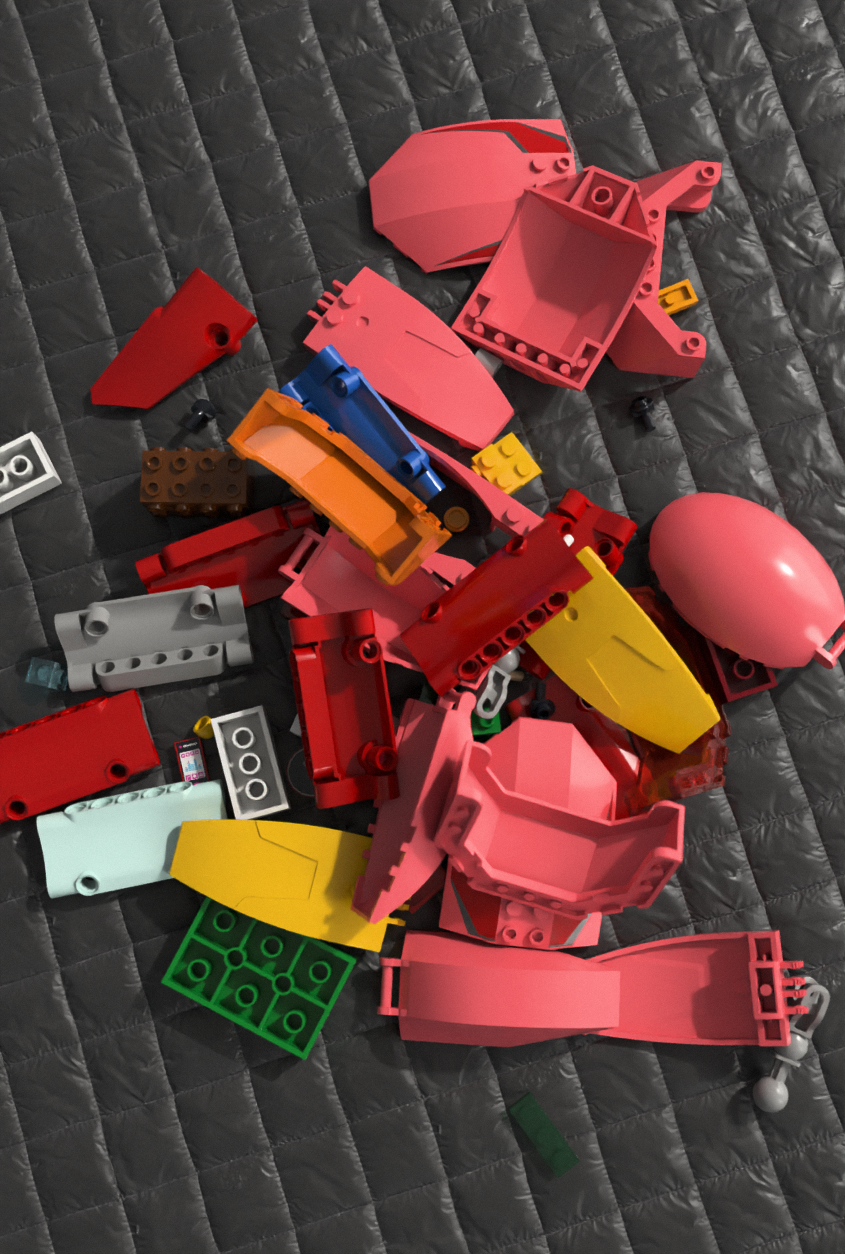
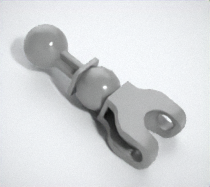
M519 645L491 666L477 690L461 686L458 693L467 691L475 695L476 704L472 710L479 717L484 719L493 718L504 703L507 696V685L511 679V676L508 674L518 667L520 661L519 653L525 654L526 652ZM489 700L490 707L484 711L482 705Z
M807 975L798 976L805 978V983H809L803 988L806 989L807 996L801 998L787 997V1005L807 1006L809 1013L789 1014L791 1043L788 1046H774V1049H770V1053L776 1058L769 1076L760 1078L753 1087V1099L756 1105L765 1112L775 1113L786 1106L788 1090L784 1082L791 1064L800 1067V1063L797 1060L803 1058L808 1050L807 1037L811 1039L815 1028L821 1023L830 1002V995L826 988ZM792 985L791 989H800L801 985ZM819 994H821V1000L817 1003Z

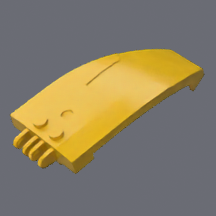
M589 546L584 547L576 556L594 579L575 594L571 590L568 591L569 603L566 608L525 640L560 679L598 711L635 734L679 754L721 719L709 693L706 695L692 673L650 618L605 568L606 565Z
M201 819L182 821L168 874L194 890L238 912L298 934L376 952L381 950L387 923L405 926L406 922L401 918L389 917L388 914L379 922L373 924L367 922L351 910L358 875L364 876L368 859L362 858L363 849L370 850L372 842L370 837L312 825L264 820ZM402 904L396 909L405 911L409 909V905Z

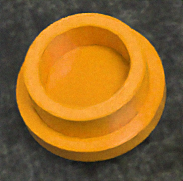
M451 507L444 515V524L452 532H461L469 524V515L462 507Z

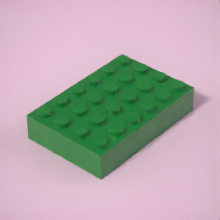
M206 896L161 983L306 1060L358 957L328 941L305 936L265 923Z

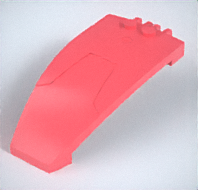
M365 266L348 286L337 280L331 283L333 288L341 294L337 298L328 291H325L322 296L327 302L322 299L317 300V306L326 312L322 317L312 310L308 311L307 316L316 325L303 341L307 351L316 356L323 348L332 344L350 367H357L362 372L363 376L381 398L456 439L460 446L481 452L495 440L514 416L513 408L496 382L465 343L423 304Z
M779 930L722 932L673 937L622 948L587 959L620 970L619 1027L590 1032V1034L678 1044L788 1046L791 1043L789 1014L809 1013L807 1006L787 1005V997L801 998L807 996L806 989H786V986L804 985L805 978H785L784 969H800L804 966L803 961H783Z

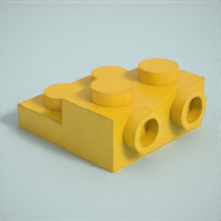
M512 432L494 445L490 444L471 458L472 466L470 469L509 496L542 474L541 469Z

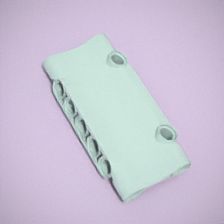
M221 779L198 783L197 785L184 781L80 802L68 806L64 812L38 816L37 830L43 850L46 884L50 898L53 899L77 893L91 896L174 878L168 873L182 821L228 819L225 807V792ZM85 877H91L94 880H87Z

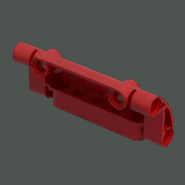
M373 608L288 620L292 649L289 652L305 764L308 776L313 781L316 807L331 808L371 798L385 801L400 797L396 772L398 753L383 649L376 637ZM365 644H368L370 653L365 658L362 649ZM385 752L386 759L380 764L379 755Z

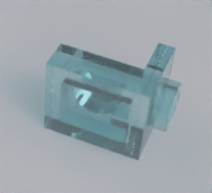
M32 657L25 682L64 692L68 683V666Z

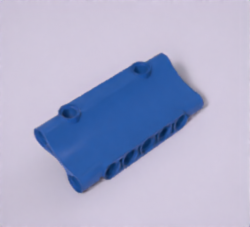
M332 344L317 353L308 366L294 380L278 391L303 405L301 409L308 411L310 414L315 413L330 425L327 428L329 431L332 432L334 430L347 436L424 504H427L446 488L429 466L430 460L427 453L402 425L366 380L362 372L357 367H350Z

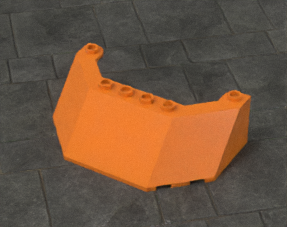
M267 388L227 439L233 446L232 452L242 460L249 458L258 461L286 480L291 485L289 488L291 492L299 498L304 496L311 502L309 507L320 516L322 514L326 515L330 519L329 525L339 533L344 531L350 536L348 541L359 550L363 548L376 564L374 566L377 572L375 577L386 586L389 583L391 585H399L440 548L452 534L445 528L441 531L439 528L441 522L433 513L425 511L427 506L347 436L334 430L332 432L329 431L327 428L330 425L315 413L310 414L308 411L301 409L303 405L294 398Z

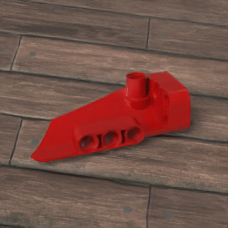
M196 267L164 307L156 308L90 388L92 404L149 410L222 355H235L241 347L240 339L245 337L258 319L214 279ZM228 338L227 343L223 345L224 340Z

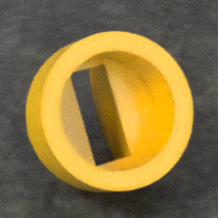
M208 716L200 718L193 728V731L199 737L208 739L214 736L211 718Z

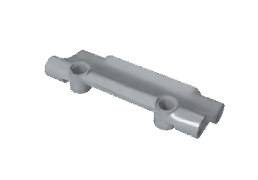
M199 585L173 591L93 602L85 610L60 613L54 617L56 632L67 661L68 682L72 692L96 689L97 685L100 684L102 689L107 692L218 675L224 672L227 664L233 667L254 663L239 585L216 589Z

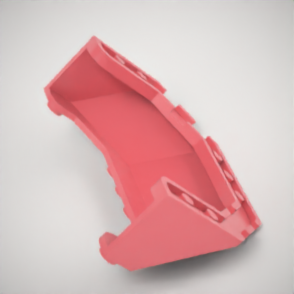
M696 160L635 182L638 184L657 250L631 308L606 351L618 370L694 378L703 363L706 354L705 338L697 332L682 331L658 304L666 210L695 213L704 211L710 202L712 188L719 182L721 177L722 163Z
M467 740L459 757L434 839L435 845L439 849L443 848L448 853V860L455 869L467 876V883L472 889L575 920L587 919L589 913L601 911V914L604 916L623 912V907L637 905L638 909L649 908L682 863L685 806L663 800L655 803L648 814L616 821H607L571 808L561 807L544 800H538L518 792L506 790L488 767L491 759L490 749L482 743Z

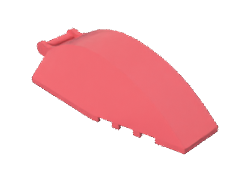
M330 526L323 537L315 531L306 528L302 533L304 537L284 566L281 565L277 570L282 576L294 582L280 599L307 616L373 608L376 637L383 649V659L424 673L402 641L400 634L421 618V613L428 604L434 602L450 588L446 584L444 585L424 563L399 585H391L389 583L386 586L375 577L377 572L374 569L376 565L363 548L359 550L348 541L350 536L344 531L339 533ZM312 542L316 543L318 547L298 575L294 572V569ZM365 644L362 650L368 654L370 653V647L368 644ZM491 666L474 679L467 680L460 677L462 682L458 685L477 690Z
M451 689L444 696H438L435 706L412 698H407L395 733L398 753L396 772L400 797L385 801L374 799L373 807L379 808L375 825L370 823L367 832L372 833L373 837L370 850L363 849L362 858L368 859L364 876L358 875L351 904V910L369 923L376 924L402 905L428 880L447 854L443 848L439 849L435 845L434 839L459 757L466 741H473L470 715L475 707L476 697L471 692L458 693ZM456 703L455 709L452 710L453 704Z
M406 930L401 958H380L379 965H382L380 1006H377V1014L398 1015L401 1040L514 1047L619 1027L620 970L584 960L571 954L556 950L493 944L460 933ZM393 966L401 967L399 1007L391 1006Z

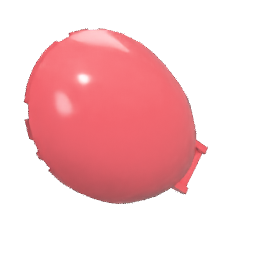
M700 492L688 494L672 501L659 513L648 537L650 539L648 556L651 569L655 571L660 582L658 586L661 591L666 592L673 602L672 607L688 624L722 649L727 647L740 654L739 658L746 661L752 659L764 663L763 666L782 670L786 667H805L813 658L823 667L833 669L837 663L836 659L845 649V604L843 595L831 568L822 555L796 528L777 514L757 503L722 493ZM840 627L844 633L827 652L822 647Z

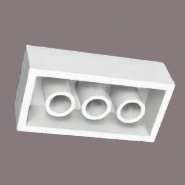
M33 432L0 447V514L62 484L41 440Z
M261 705L211 719L235 818L253 820L292 809L266 708Z

